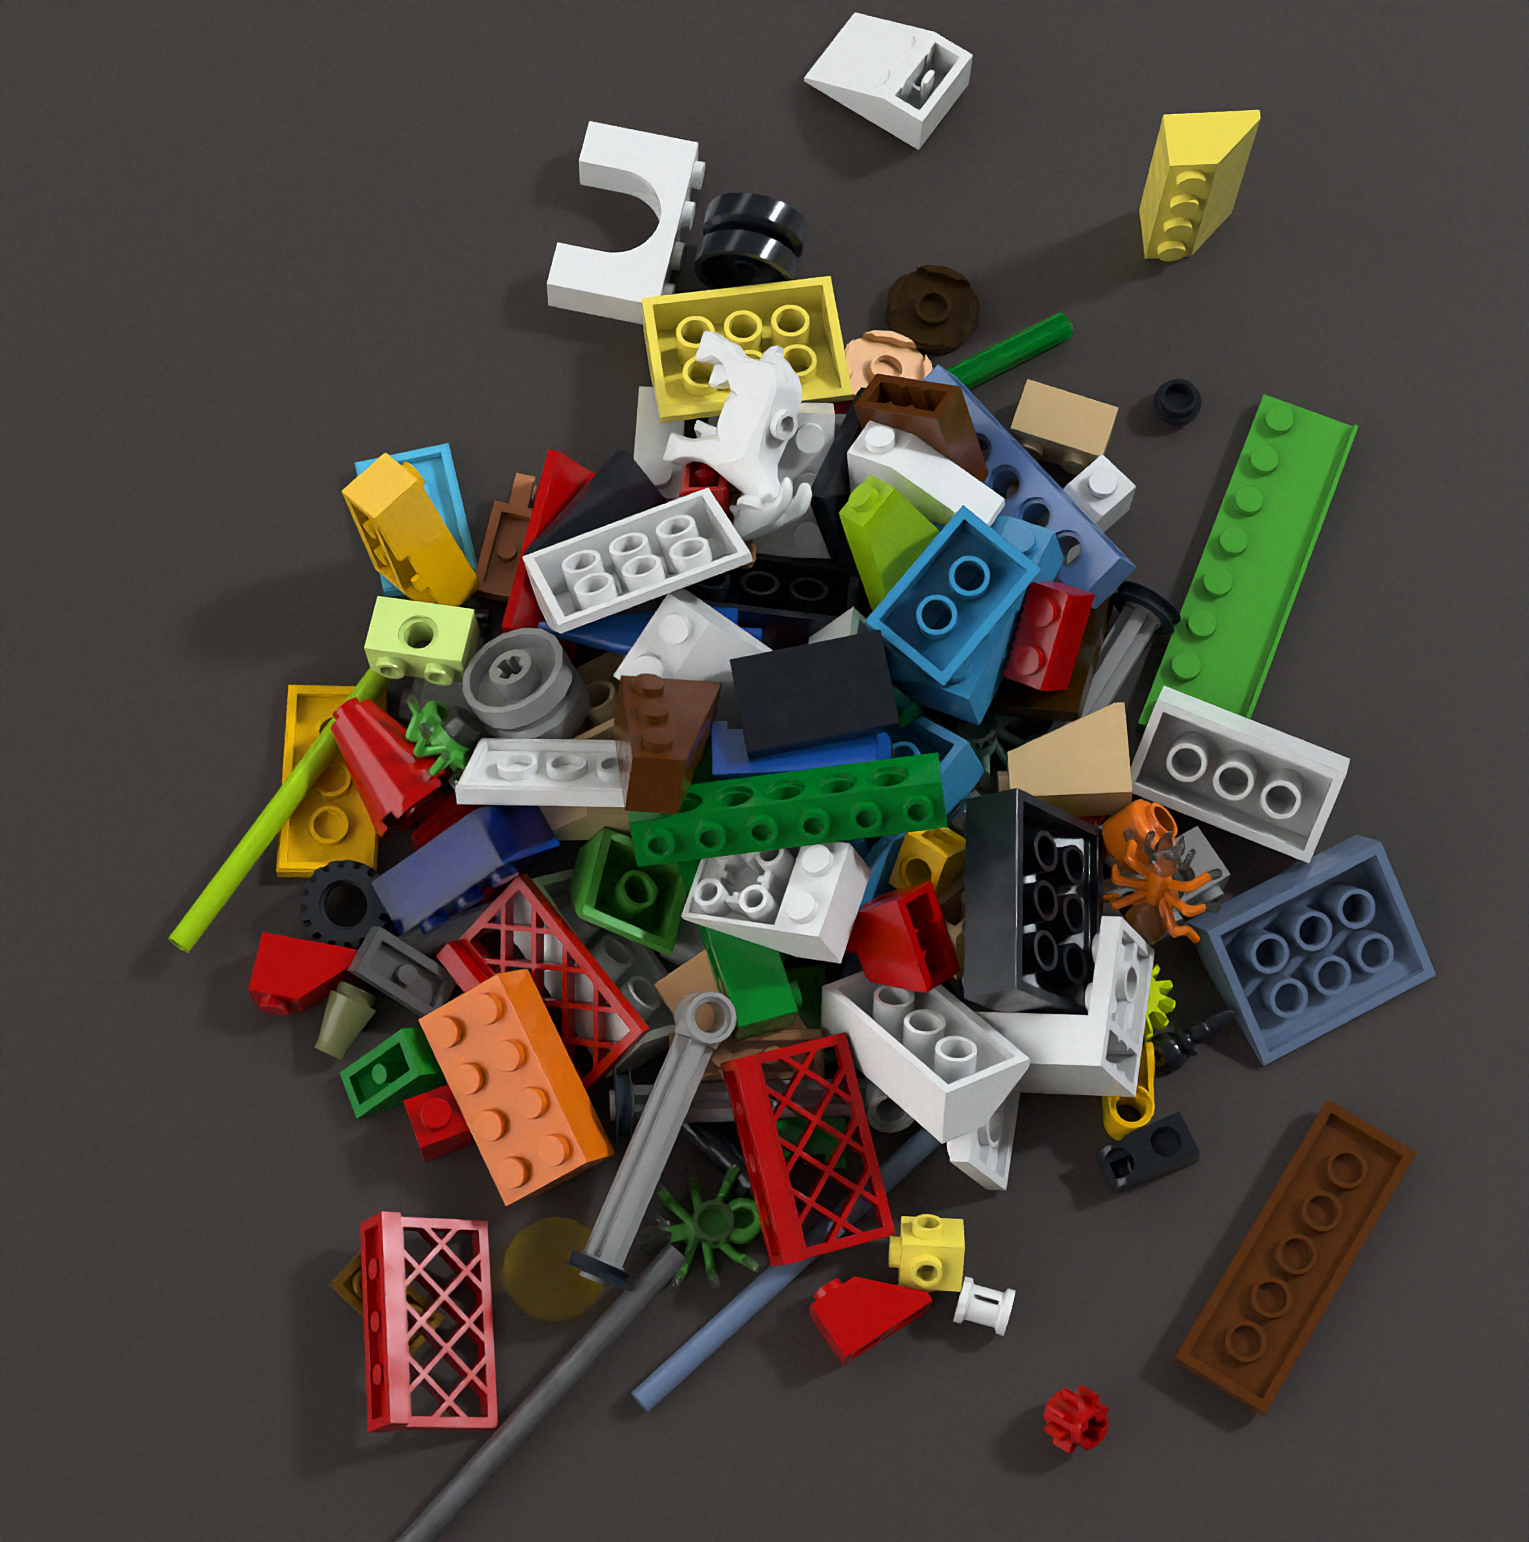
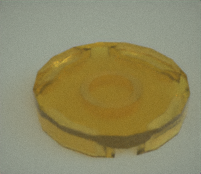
M548 1217L531 1224L529 1227L526 1226L515 1235L505 1254L503 1274L508 1293L521 1311L541 1321L563 1322L581 1316L595 1305L605 1286L580 1276L581 1270L560 1262L562 1260L568 1263L572 1251L566 1247L578 1252L584 1251L592 1233L589 1228L573 1219Z

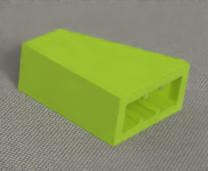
M869 475L862 484L853 490L849 501L839 512V516L872 612L940 531L896 488Z

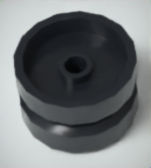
M749 192L727 193L717 196L707 206L703 223L704 237L698 244L694 260V273L703 284L712 290L796 280L799 270L798 258L803 253L808 224L798 211L788 204L769 196Z

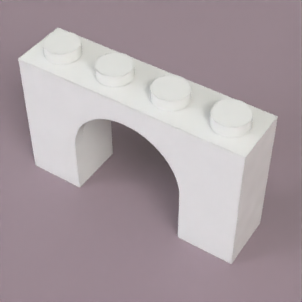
M589 121L579 158L580 184L630 194L643 200L653 209L659 219V224L656 231L645 243L625 252H603L557 242L547 281L548 306L643 325L642 298L675 294V284L669 282L672 270L680 271L683 264L686 244L680 242L683 229L691 230L696 206L695 202H690L692 189H701L705 173V162L698 161V142Z

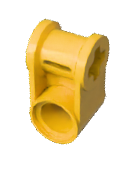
M1143 1042L1136 1096H1102L1104 1127L1107 1133L1117 1141L1125 1138V1135L1149 1125L1154 1115L1153 1083L1155 1056L1152 1042ZM1121 1105L1133 1106L1140 1113L1141 1119L1135 1122L1125 1121L1118 1115L1116 1108Z

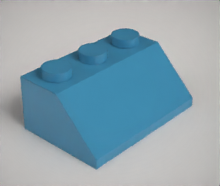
M962 505L865 620L866 630L868 632L881 630L883 644L904 662L944 687L1042 569Z

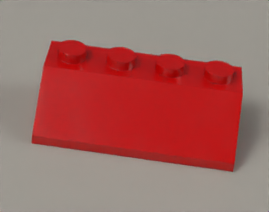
M548 449L502 623V633L520 628H538L539 622L546 621L537 604L522 556H525L523 553L596 475L557 450ZM557 638L568 658L575 660L580 644Z

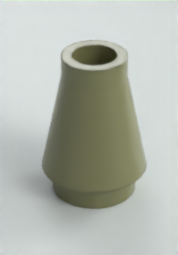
M340 981L336 990H330L319 1038L314 1048L342 1060L347 1049L376 1011L372 1007L377 997L351 984Z

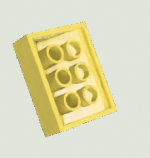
M831 276L642 298L644 338L660 423L714 417L721 414L724 401L730 394L731 389L730 387L728 389L711 387L709 380L714 365L703 364L695 360L705 331L718 333L740 345L748 357L760 360L769 347L777 345L782 347L783 358L790 363L792 369L799 377L803 396L801 403H831L852 400L853 394Z

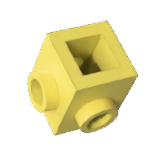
M922 1214L916 1217L901 1216L900 1236H890L888 1266L890 1268H898L899 1286L928 1293L933 1291L961 1292L965 1254L963 1219L940 1218L931 1214Z

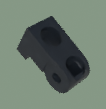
M1178 1111L1125 1135V1138L1098 1151L1095 1154V1158L1112 1193H1119L1176 1168L1182 1169L1199 1162L1200 1152L1181 1112Z

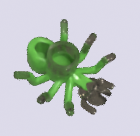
M411 694L407 698V704L413 716L406 731V738L411 742H416L413 749L416 757L441 754L430 768L429 773L432 776H437L449 765L453 771L450 775L449 783L455 791L469 762L467 753L485 734V729L478 718L462 707L455 706L449 711L447 706L440 701L430 700L421 709L417 699Z
M736 1162L731 1164L716 1198L703 1203L696 1165L693 1163L687 1165L686 1170L690 1194L695 1211L693 1217L672 1198L669 1191L658 1181L654 1191L660 1196L665 1206L683 1222L679 1225H674L672 1222L664 1220L658 1214L644 1215L641 1223L656 1222L658 1225H648L638 1232V1236L653 1238L649 1242L640 1245L642 1251L652 1255L658 1254L668 1243L675 1248L678 1247L679 1242L683 1241L687 1244L683 1255L687 1262L673 1276L671 1280L673 1287L677 1288L681 1285L691 1265L698 1242L702 1245L706 1272L710 1287L713 1290L719 1288L720 1282L712 1248H720L734 1262L745 1265L753 1272H758L761 1269L760 1263L748 1255L740 1253L729 1244V1241L735 1244L749 1243L758 1237L762 1230L754 1200L737 1198L730 1201L727 1205L724 1203L740 1170V1164ZM653 1259L647 1260L646 1265L648 1266Z

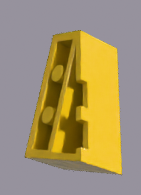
M385 452L341 491L375 570L412 601L459 607L482 584L423 488L425 484L423 477L410 463L405 461L400 465Z

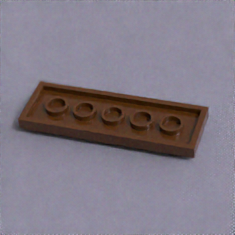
M1327 1099L1172 1361L1263 1417L1417 1152Z

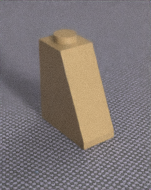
M1125 702L1108 705L1008 751L1006 771H997L998 792L1019 788L1076 817L1115 815L1131 803L1133 792Z

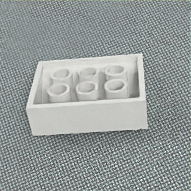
M709 488L522 556L537 604L549 628L558 633H564L753 562L751 552Z

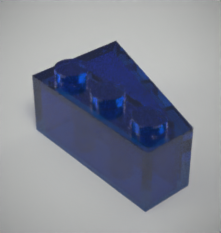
M489 805L473 810L371 882L400 936L418 929L422 931L423 935H427L450 922L447 914L455 909L458 912L463 911L478 903L485 897L483 892L491 887L495 888L510 881L519 874L520 869L560 846V843L539 806Z

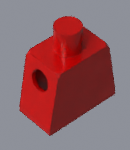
M924 881L881 894L859 907L845 951L849 954H858L865 977L870 982L917 992H929L961 972L931 881Z

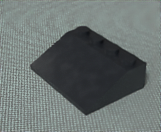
M1019 788L966 799V820L964 822L966 864L963 872L965 918L962 924L965 938L964 969L962 971L964 998L990 1009L1009 1013L1088 1015L1085 1006V992L1087 985L1093 983L1095 969L1092 957V942L1094 936L1100 933L1101 918L1104 916L1102 829Z

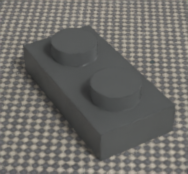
M372 926L348 968L349 972L421 1017L446 1004L457 984L446 968L380 926Z

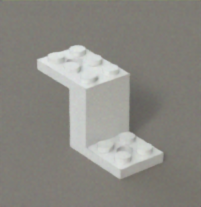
M1102 916L1100 933L1096 934L1093 938L1092 957L1095 963L1093 983L1087 985L1085 992V1006L1088 1015L975 1012L1030 1058L1028 1070L986 1125L947 1142V1151L950 1156L949 1161L987 1190L1006 1191L1020 1092L1119 1097L1136 1096L1155 951L1121 916Z

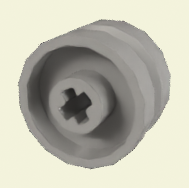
M520 628L501 634L486 643L472 657L463 674L462 693L491 738L569 739L582 726L590 709V692L556 636L541 628Z

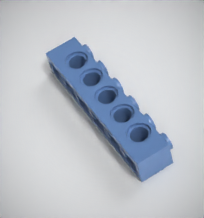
M937 365L922 381L961 386L981 451L989 448V455L985 461L989 475L983 484L1005 499V506L999 515L1011 516L1037 525L1038 519L1044 513L1049 512L1050 518L1045 528L1055 531L1064 558L1056 575L1059 578L1058 582L1094 594L1092 608L1096 610L1137 567L955 375ZM1019 480L1018 491L1014 496L1007 499L1008 487L1014 481ZM1080 544L1079 557L1073 563L1067 564L1068 552L1072 547Z

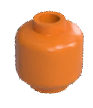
M1137 799L1104 822L1102 828L1103 856L1112 867L1117 864L1118 869L1122 868L1131 874L1140 875L1124 861L1126 841L1130 839L1136 841V859L1151 869L1158 864L1161 855L1165 859L1173 853L1176 843L1175 836L1178 832L1177 825L1169 811L1157 802L1151 804L1148 801Z

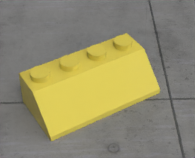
M1260 110L1163 115L1139 208L1145 259L1159 258L1162 261L1171 262L1180 260L1183 257H1191L1232 213L1261 119Z

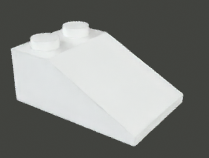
M681 588L667 594L613 676L620 680L621 675L637 676L649 673L667 679L722 682L716 721H728V730L742 729L729 659L773 650L692 593Z

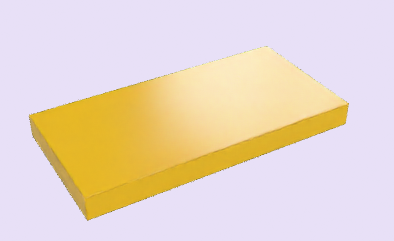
M288 685L282 785L333 718V713L344 703L356 686ZM387 687L375 701L386 713L388 704ZM340 750L278 832L276 862L278 877L311 878L314 875L313 872L319 867H324L329 862L336 860L357 861L366 864L378 873L380 836L372 824Z

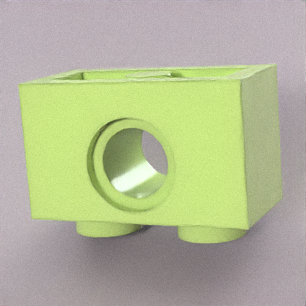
M377 596L364 646L371 670L391 679L411 676L425 678L430 683L441 686L451 685L452 683L462 684L463 674L476 653L480 636L475 610ZM420 641H431V643L424 648H412L416 643Z

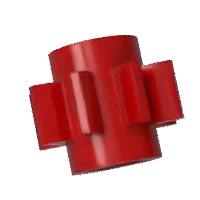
M1081 1384L1077 1388L1076 1393L1065 1387L1049 1399L1044 1410V1420L1047 1425L1043 1428V1431L1053 1437L1054 1445L1068 1454H1072L1077 1445L1089 1451L1104 1439L1109 1426L1108 1417L1106 1416L1109 1407L1099 1402V1394Z

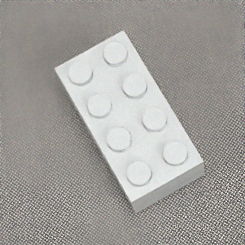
M1164 686L1130 768L1132 793L1310 863L1346 777L1350 758Z

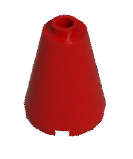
M356 697L352 698L333 713L332 716L336 721L332 724L330 730L372 824L382 839L391 838L388 828L397 825L400 831L403 832L431 813L446 797L442 790L449 783L456 788L461 776L453 772L449 765L437 776H432L429 770L439 756L416 757L413 753L416 742L407 740V729L371 699L360 702Z

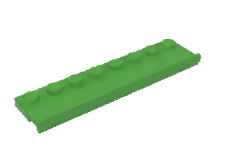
M1263 395L1181 609V622L1175 625V632L1168 643L1139 719L1137 731L1145 732L1157 699L1164 686L1251 719L1359 425L1354 424V426L1271 396Z

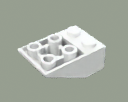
M855 12L804 77V82L919 150L968 86L973 55L933 31Z
M830 842L705 858L700 861L681 917L684 920L795 957L841 964L871 870L853 846L845 842Z

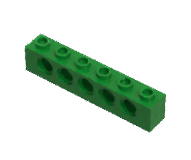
M939 753L691 784L677 814L630 811L629 826L637 867L947 828L945 794Z

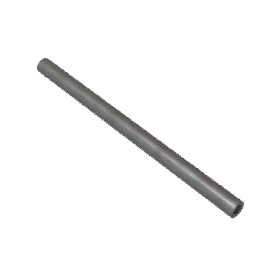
M668 1243L627 1287L632 1292L625 1290L395 1542H431L687 1262V1259L675 1247Z

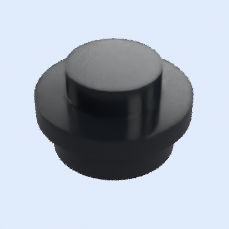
M1173 379L1165 382L1157 389L1153 405L1156 414L1161 420L1171 425L1181 426L1192 422L1198 416L1202 401L1200 393L1191 382L1184 379Z

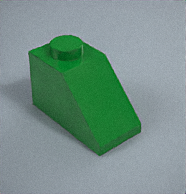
M422 1027L400 1029L340 1072L356 1119L366 1118L403 1104V1101L439 1088L447 1083Z

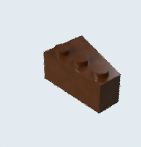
M649 673L637 676L621 675L613 729L625 811L678 813L691 785L693 772L702 761L707 742H710L712 739V721H716L722 682L667 679Z

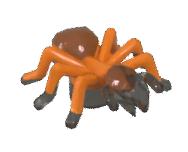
M1126 829L1123 831L1126 841L1124 861L1145 879L1121 875V864L1112 856H1107L1105 864L1112 869L1111 882L1120 886L1132 887L1135 890L1132 894L1120 897L1118 893H1104L1103 902L1110 903L1109 905L1112 910H1119L1133 904L1123 919L1148 944H1155L1167 930L1174 938L1185 935L1194 944L1200 943L1202 937L1191 926L1177 925L1172 909L1175 907L1187 917H1193L1205 911L1218 913L1221 908L1219 904L1200 902L1196 905H1188L1181 898L1185 892H1194L1209 881L1219 879L1223 875L1222 870L1219 868L1200 874L1191 881L1184 882L1183 877L1177 871H1186L1190 867L1196 850L1191 848L1182 863V856L1185 851L1184 836L1182 835L1177 844L1173 846L1172 838L1174 831H1169L1159 839L1153 850L1152 843L1155 832L1151 830L1147 833L1143 845V852L1149 857L1150 868H1148L1136 859L1137 841L1132 830Z

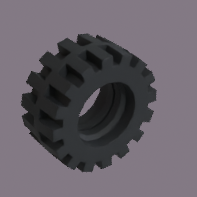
M352 860L329 862L328 865L319 867L314 871V875L309 880L307 879L303 886L304 891L300 895L299 901L301 905L300 916L307 928L306 930L320 943L358 950L372 926H380L386 929L387 925L390 924L393 907L390 889L381 875L366 864ZM351 884L364 892L368 908L364 918L352 927H340L329 919L325 903L328 895L334 888L340 885Z

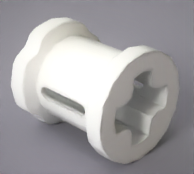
M965 1276L953 1322L961 1324L963 1320H968L995 1328L996 1334L1004 1336L1016 1290L1008 1288L1005 1292H1000L976 1285L973 1282V1278Z

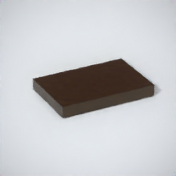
M1111 596L1096 610L1091 607L1067 690H1051L1046 692L1005 678L1004 676L985 714L1074 722L1080 719L1113 610Z

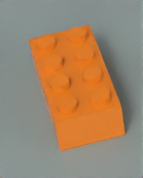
M528 969L496 974L418 1019L506 1207L536 1198L616 1154Z

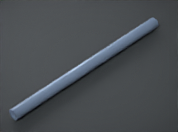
M921 1127L879 1166L886 1194L942 1144L924 1127ZM867 1181L863 1189L871 1194ZM850 1193L830 1212L838 1216ZM858 1197L845 1221L851 1225L855 1224L873 1205ZM824 1217L820 1219L804 1234L806 1247L822 1243L833 1223ZM841 1228L835 1239L839 1238L846 1231ZM820 1255L787 1265H770L631 1392L633 1398L646 1412H649Z

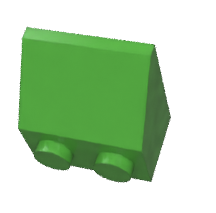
M604 826L579 849L568 890L578 918L669 956L674 949L687 895L678 864L674 862L637 867L632 838Z

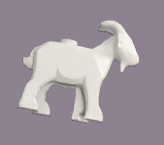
M705 331L695 360L703 364L714 365L709 380L711 387L716 389H728L730 387L731 392L724 401L717 427L696 420L694 431L697 438L695 439L672 432L663 460L679 466H685L693 461L707 464L739 489L744 495L737 500V505H730L729 509L734 514L733 526L743 541H750L778 532L783 527L802 517L810 506L812 490L808 483H801L796 496L792 499L793 486L791 479L784 478L781 485L778 480V462L788 440L795 434L798 427L797 414L803 398L801 383L790 363L783 358V348L779 345L769 347L760 360L748 357L740 345L718 333Z

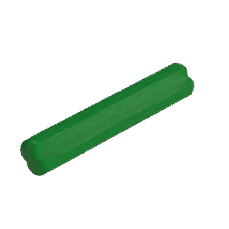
M1056 313L948 368L947 371L955 375L969 390L1069 339L1072 336L1073 327L1064 313Z

